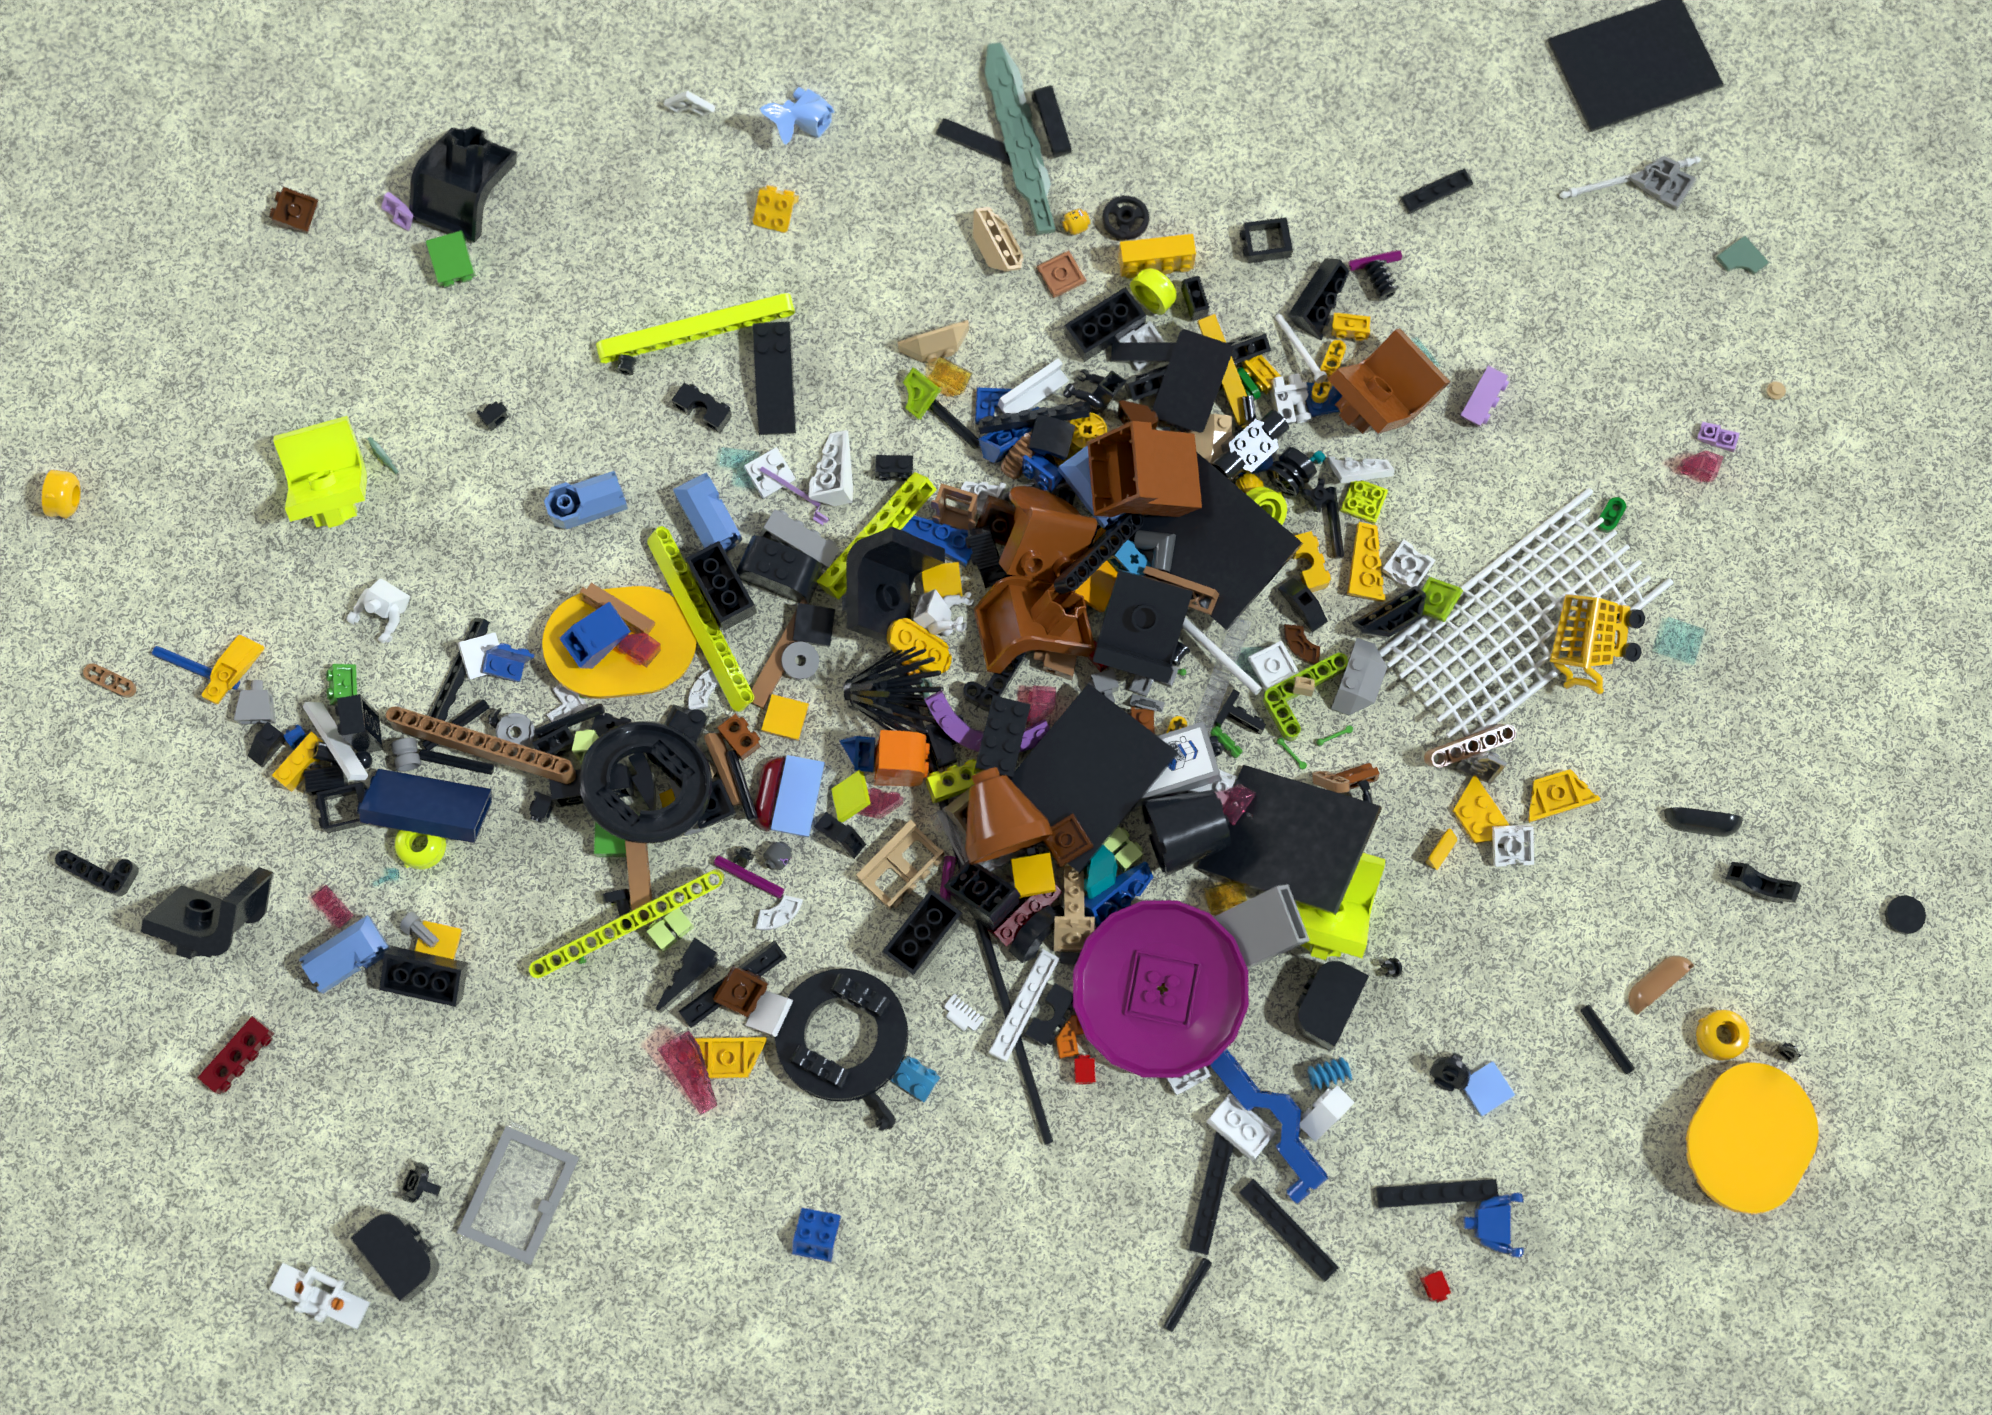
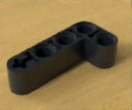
M1052 85L1033 90L1031 93L1032 101L1036 104L1034 106L1035 109L1039 111L1053 157L1057 158L1072 153L1071 144Z
M1026 652L1016 656L1015 662L1013 660L1008 666L1013 668L1012 672L1006 673L1002 671L1001 674L994 673L986 687L974 681L966 683L963 688L965 700L989 712L991 705H986L983 701L986 698L992 699L993 695L1003 697L1023 664ZM1001 682L1003 687L996 689L993 687V684ZM975 689L977 693L971 696L967 694V691Z
M62 850L55 856V862L59 867L118 897L128 892L139 873L138 866L128 859L119 860L110 873L67 850ZM67 858L73 861L74 863L70 865L69 863L65 862V859ZM87 865L86 871L81 873V868ZM130 865V871L124 873L125 867ZM100 874H103V879L100 882H98V876ZM120 882L119 889L114 891L115 884Z

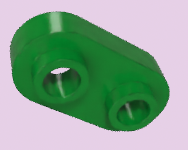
M1239 367L1237 371L1246 395H1253L1254 401L1261 397L1258 387L1242 367Z
M1613 497L1606 504L1599 518L1602 517L1604 521H1608L1609 526L1604 525V522L1598 525L1601 531L1611 532L1617 526L1626 510V503L1622 498ZM1612 506H1617L1618 511L1613 510Z

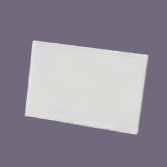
M1231 1093L1206 1121L1252 1161L1255 1160L1276 1133L1273 1128L1251 1110L1247 1111Z

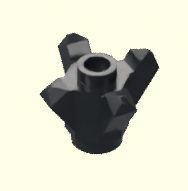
M1318 478L1317 486L1314 489H1302L1301 496L1309 501L1308 503L1312 506L1313 512L1320 513L1321 508L1326 504L1335 502L1336 495L1327 492L1324 488L1325 479Z

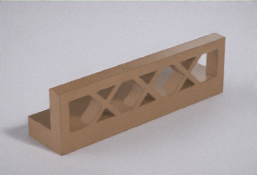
M1149 566L1145 567L1143 573L1146 577L1193 590L1192 594L1195 599L1190 600L1188 607L1209 615L1212 614L1219 596L1215 589ZM1205 597L1212 599L1208 609L1201 607L1199 600Z
M592 582L587 589L582 587L580 590L581 600L596 610L611 602L628 628L643 639L647 637L655 626L653 620Z

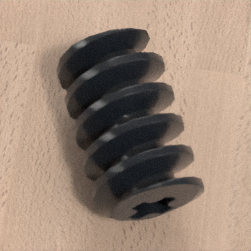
M1375 260L1364 267V270L1367 271V276L1370 277V282L1374 283L1373 288L1376 290V295L1380 296L1379 301L1391 298L1396 293V290L1399 289V285L1393 286L1396 279H1389L1393 276V273H1386L1390 267H1383L1387 263L1386 260Z

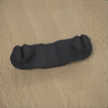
M876 1092L861 1098L875 1111L879 1119L875 1122L876 1127H879L878 1130L882 1132L885 1129L891 1130L896 1122V1118Z

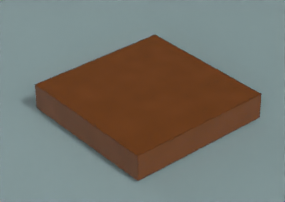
M1073 813L1051 826L1053 836L1044 840L1060 867L1094 847Z

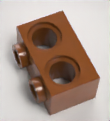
M735 713L717 728L719 733L743 761L761 747L758 742L761 739L755 731L750 732L747 728L749 726L747 721L742 716L739 718ZM737 725L740 727L739 730L735 733L730 732V728ZM744 740L752 741L748 747H743L742 742Z

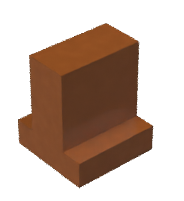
M1131 421L1087 441L1094 516L1115 517L1122 513L1180 517L1202 508L1195 434L1154 430L1149 422Z

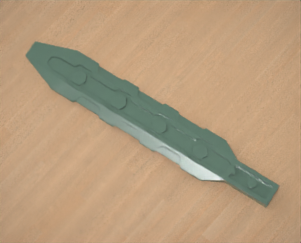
M990 43L987 46L985 77L994 100L995 113L1002 129L1003 142L1006 153H1008L1016 189L1029 204L1036 234L1054 233L1056 228L1047 199L1051 182L1047 168H1045L1043 159H1041V146L1031 120L1032 114L1026 102L1019 68L1002 43Z

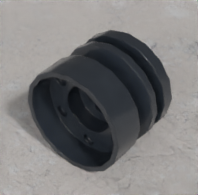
M1287 447L1279 456V461H1274L1272 466L1267 469L1266 474L1273 485L1284 494L1296 497L1299 491L1304 488V483H1308L1315 476L1317 470L1313 462L1305 454L1296 448Z

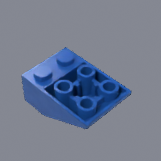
M608 602L571 626L559 639L580 668L593 669L631 630L611 602Z

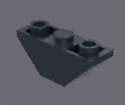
M1293 577L1278 587V590L1312 633L1328 622L1319 601L1306 585Z

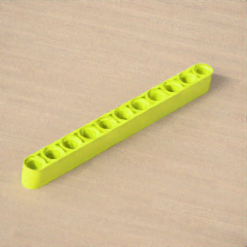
M784 293L600 340L596 343L600 362L609 363L617 361L618 356L621 354L633 357L753 326V323H765L789 317L795 313L791 295Z
M659 526L648 537V546L730 706L735 711L742 712L753 702L754 694L671 533L667 528Z
M713 869L536 959L529 966L530 975L534 978H542L711 892L724 882V874L718 869ZM711 874L718 875L720 879L718 884H713L710 881ZM693 883L701 885L702 891L700 893L693 891ZM681 892L684 895V901H677L675 893ZM658 901L665 902L667 909L664 911L660 910L657 907ZM641 910H646L649 913L648 919L645 920L640 917ZM623 919L631 921V928L623 926ZM606 928H611L614 931L613 937L606 936ZM588 937L596 939V946L588 944ZM571 946H576L579 949L578 955H573L570 952ZM553 955L561 957L560 964L554 963ZM537 963L543 966V973L536 971L535 965Z

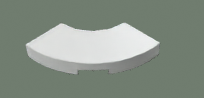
M712 669L701 674L691 688L688 698V708L690 710L708 708V699L711 693L720 687Z
M784 895L776 907L760 910L755 929L773 930L787 924L800 910L803 899Z

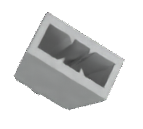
M252 680L251 690L240 691L234 720L239 725L266 724L267 722L276 724L273 695L270 691L263 690L262 680Z

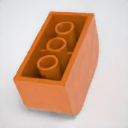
M880 730L876 746L874 785L913 787L921 785L923 779L927 778L929 762H925L929 755V743H926V735L910 731Z

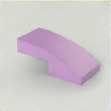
M390 192L386 193L381 209L394 216V223L409 231L413 214L397 197Z

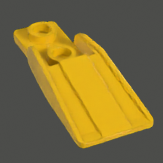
M238 635L217 660L210 675L211 681L201 694L202 697L214 704H219L228 690L232 689L265 649L264 646L242 635Z

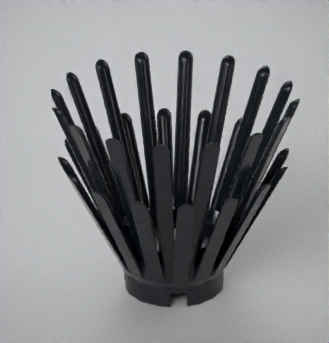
M916 646L903 652L898 650L891 654V650L859 673H852V679L846 680L844 698L845 700H850L852 705H848V707L853 711L861 712L885 730H892L888 727L890 726L897 731L913 732L899 725V723H902L924 733H929L928 729L892 713L895 712L931 723H937L935 718L921 715L917 709L892 703L928 707L925 701H917L923 700V695L903 693L938 692L940 690L944 691L943 687L902 686L920 685L923 683V678L939 676L941 671L936 670L892 677L915 671L921 665L934 662L935 658L930 657L885 671L926 652V649H921L906 655L914 651Z

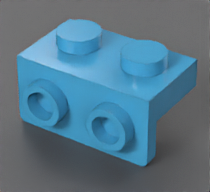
M907 1056L891 1081L922 1102H925L941 1077L934 1070L920 1064V1061L916 1058Z

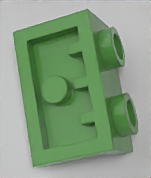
M332 664L329 670L326 671V680L329 681L327 699L330 700V705H335L337 698L357 695L356 664Z

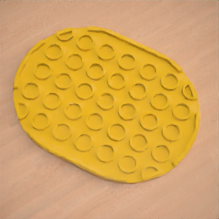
M630 586L603 589L653 620L655 626L645 639L631 631L593 669L580 668L559 638L571 626L596 609L583 602L579 593L557 607L547 621L543 633L542 649L550 673L564 688L587 698L607 699L636 696L664 690L686 673L696 651V637L676 598L665 591L653 587Z
M1744 1063L1724 1071L1710 1086L1694 1113L1686 1133L1687 1161L1697 1178L1698 1185L1713 1201L1737 1213L1761 1214L1781 1206L1796 1189L1815 1154L1819 1129L1814 1107L1802 1087L1792 1077L1776 1067L1762 1063Z

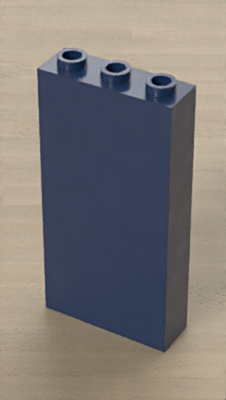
M378 769L375 776L371 777L370 787L365 790L362 803L358 804L357 814L360 815V823L475 843L492 804V790L490 788Z

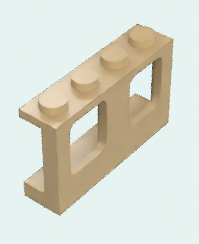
M910 819L856 874V877L890 910L893 907L898 908L904 901L902 898L907 893L910 895L917 888L916 883L920 879L924 881L931 873L929 870L934 865L937 867L945 859L943 857L945 855L944 850L939 849ZM915 841H919L934 855L919 872L902 857V854ZM889 868L893 869L907 883L892 899L875 885L876 880Z

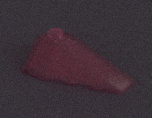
M689 1030L681 1031L667 1039L657 1050L699 1113L702 1115L716 1107L717 1101L699 1044Z

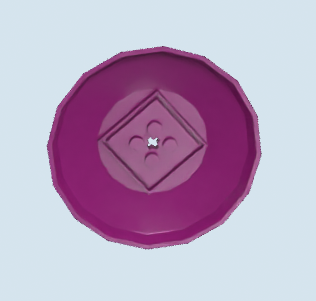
M1144 900L1110 914L1086 939L1073 970V1007L1086 1039L1111 1064L1143 1078H1179L1212 1064L1236 1039L1249 1007L1248 969L1235 938L1210 913L1178 900ZM1162 983H1165V987L1168 988V992H1164V994L1161 995V992L1157 990L1158 986H1162Z

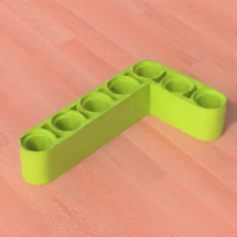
M1336 653L1266 690L1263 697L1264 706L1285 740H1296L1301 727L1287 704V701L1299 696V694L1288 693L1284 690V687L1290 686L1294 688L1295 677L1297 676L1314 679L1316 687L1343 673L1348 664V657L1345 654ZM1340 660L1343 663V666H1336L1334 664V661ZM1324 669L1327 674L1324 676L1320 675L1317 670ZM1274 695L1277 701L1271 702L1267 696ZM1278 711H1283V712H1285L1286 717H1285V718H1280V717L1277 715V712H1278ZM1292 727L1295 729L1296 734L1291 735L1286 729Z

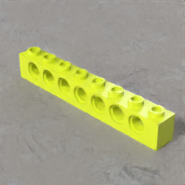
M914 472L816 581L827 594L839 600L847 591V556L852 546L858 540L890 527L901 530L937 489L928 477Z

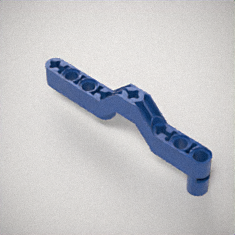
M1226 1048L1210 1066L1247 1111L1252 1110L1254 1107L1269 1108L1282 1124L1281 1141L1276 1144V1148L1300 1178L1286 1189L1290 1198L1298 1204L1310 1194L1309 1188L1316 1190L1329 1179L1327 1173L1299 1139L1301 1109L1289 1094L1260 1091Z

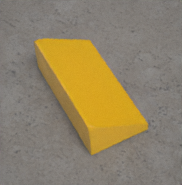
M1449 828L1445 831L1425 861L1426 864L1435 870L1439 869L1457 842V837L1452 829Z

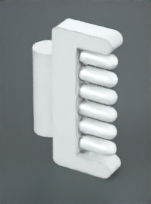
M956 994L952 995L944 1006L949 1011L946 1018L964 1032L968 1027L975 1031L984 1020L983 1016H980L979 1013L976 1014V1011H972L971 1007L968 1008V1004L964 1005V1001L957 998Z

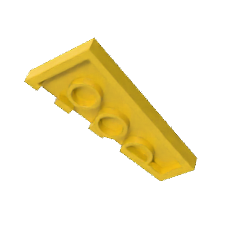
M1363 522L1357 523L1347 595L1384 602L1385 594H1383L1384 583L1381 576L1382 565L1379 558L1380 546L1377 525Z

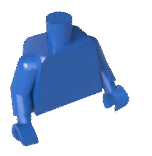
M1511 1193V1196L1509 1194L1496 1196L1483 1201L1480 1204V1208L1475 1209V1217H1464V1229H1475V1237L1480 1238V1243L1483 1246L1503 1254H1511L1512 1257L1520 1258L1523 1256V1247L1512 1248L1508 1245L1511 1244V1205L1508 1204H1511V1202L1524 1203L1522 1193Z

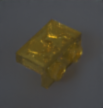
M940 356L932 373L927 378L938 387L942 386L948 389V393L957 396L965 392L973 373Z
M1233 881L1203 888L1208 911L1211 915L1216 916L1247 901L1244 885Z

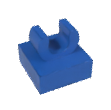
M298 724L295 725V729L292 731L288 729L286 734H284L285 740L293 751L307 737V733Z

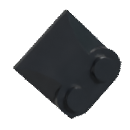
M673 704L664 724L683 732L698 744L708 723L709 716H706L702 710H690Z
M721 779L712 782V791L707 809L697 823L700 830L721 821H728L737 815Z

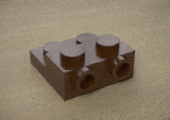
M283 186L281 192L277 191L274 202H277L276 208H271L268 218L272 219L271 224L287 230L291 228L308 234L319 199Z
M733 965L713 1000L748 1017L756 1009L759 998L765 994L768 983L764 978Z

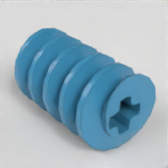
M1342 1057L1338 1058V1063L1335 1059L1331 1060L1330 1065L1327 1061L1323 1062V1068L1319 1063L1316 1064L1315 1069L1312 1066H1308V1077L1313 1090L1314 1085L1322 1089V1083L1329 1087L1331 1080L1337 1085L1338 1078H1340L1342 1083H1345V1076L1352 1081L1349 1064Z

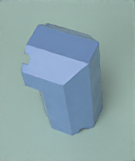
M1088 446L1058 467L1059 473L1103 529L1111 526L1121 516L1126 514L1122 513L1115 517L1094 516Z
M615 470L572 485L565 482L553 486L549 490L548 497L544 500L548 515L554 526L563 529H570L628 509Z
M707 472L673 489L677 500L704 548L720 541L723 549L727 552L736 547L735 542L737 540L739 543L742 541L740 532L722 499H719V493Z
M367 915L299 960L302 962L301 966L313 984L317 982L319 984L316 987L317 990L324 994L356 972L361 971V966H365L367 969L382 960L384 952L390 947L372 918Z

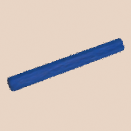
M154 647L152 655L210 679L212 668L162 647ZM238 681L232 687V689L237 690L240 685V681Z

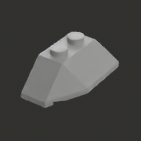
M1356 638L1331 707L1332 710L1351 715L1375 703L1387 670V665L1374 643Z

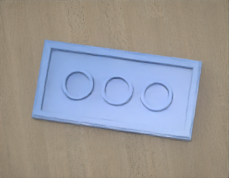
M790 755L786 756L771 831L803 837L810 836L825 762Z

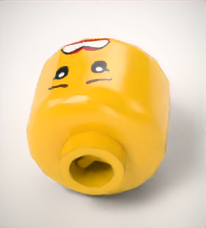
M1080 208L1066 213L1064 221H1062L1065 232L1069 231L1071 235H1077L1088 230V225L1090 224L1087 212Z

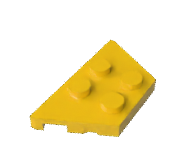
M1571 769L1532 782L1528 821L1531 823L1599 802L1601 799L1588 788L1584 781L1578 779Z
M1474 775L1453 809V813L1474 843L1493 842L1492 827L1510 825L1477 776Z
M766 1037L690 1038V1043L708 1079L749 1078L767 1042Z

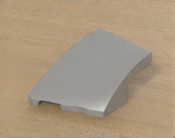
M1662 156L1655 163L1647 165L1644 170L1630 176V180L1635 185L1675 210L1679 208L1696 182L1695 177L1680 171L1679 162L1666 156Z

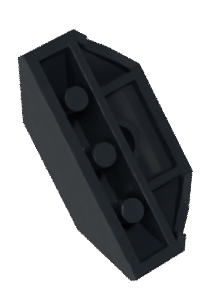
M1414 586L1352 622V625L1361 633L1383 639L1388 638L1422 618L1426 593L1417 586Z

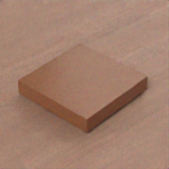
M1070 251L1037 266V270L1053 298L1086 283V279Z

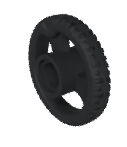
M1121 195L1113 198L1106 204L1102 214V222L1104 228L1111 236L1121 240L1136 239L1148 227L1149 211L1144 202L1137 199V197ZM1130 203L1137 206V208L1134 210L1131 206L1124 205L1119 208L1118 204ZM1110 214L1117 216L1118 230L1111 226L1109 222ZM1123 216H1128L1130 219H1127V220H1126V219H1123L1122 217H1123ZM1142 218L1141 226L1137 230L1130 232L1129 229L1133 227L1135 219Z

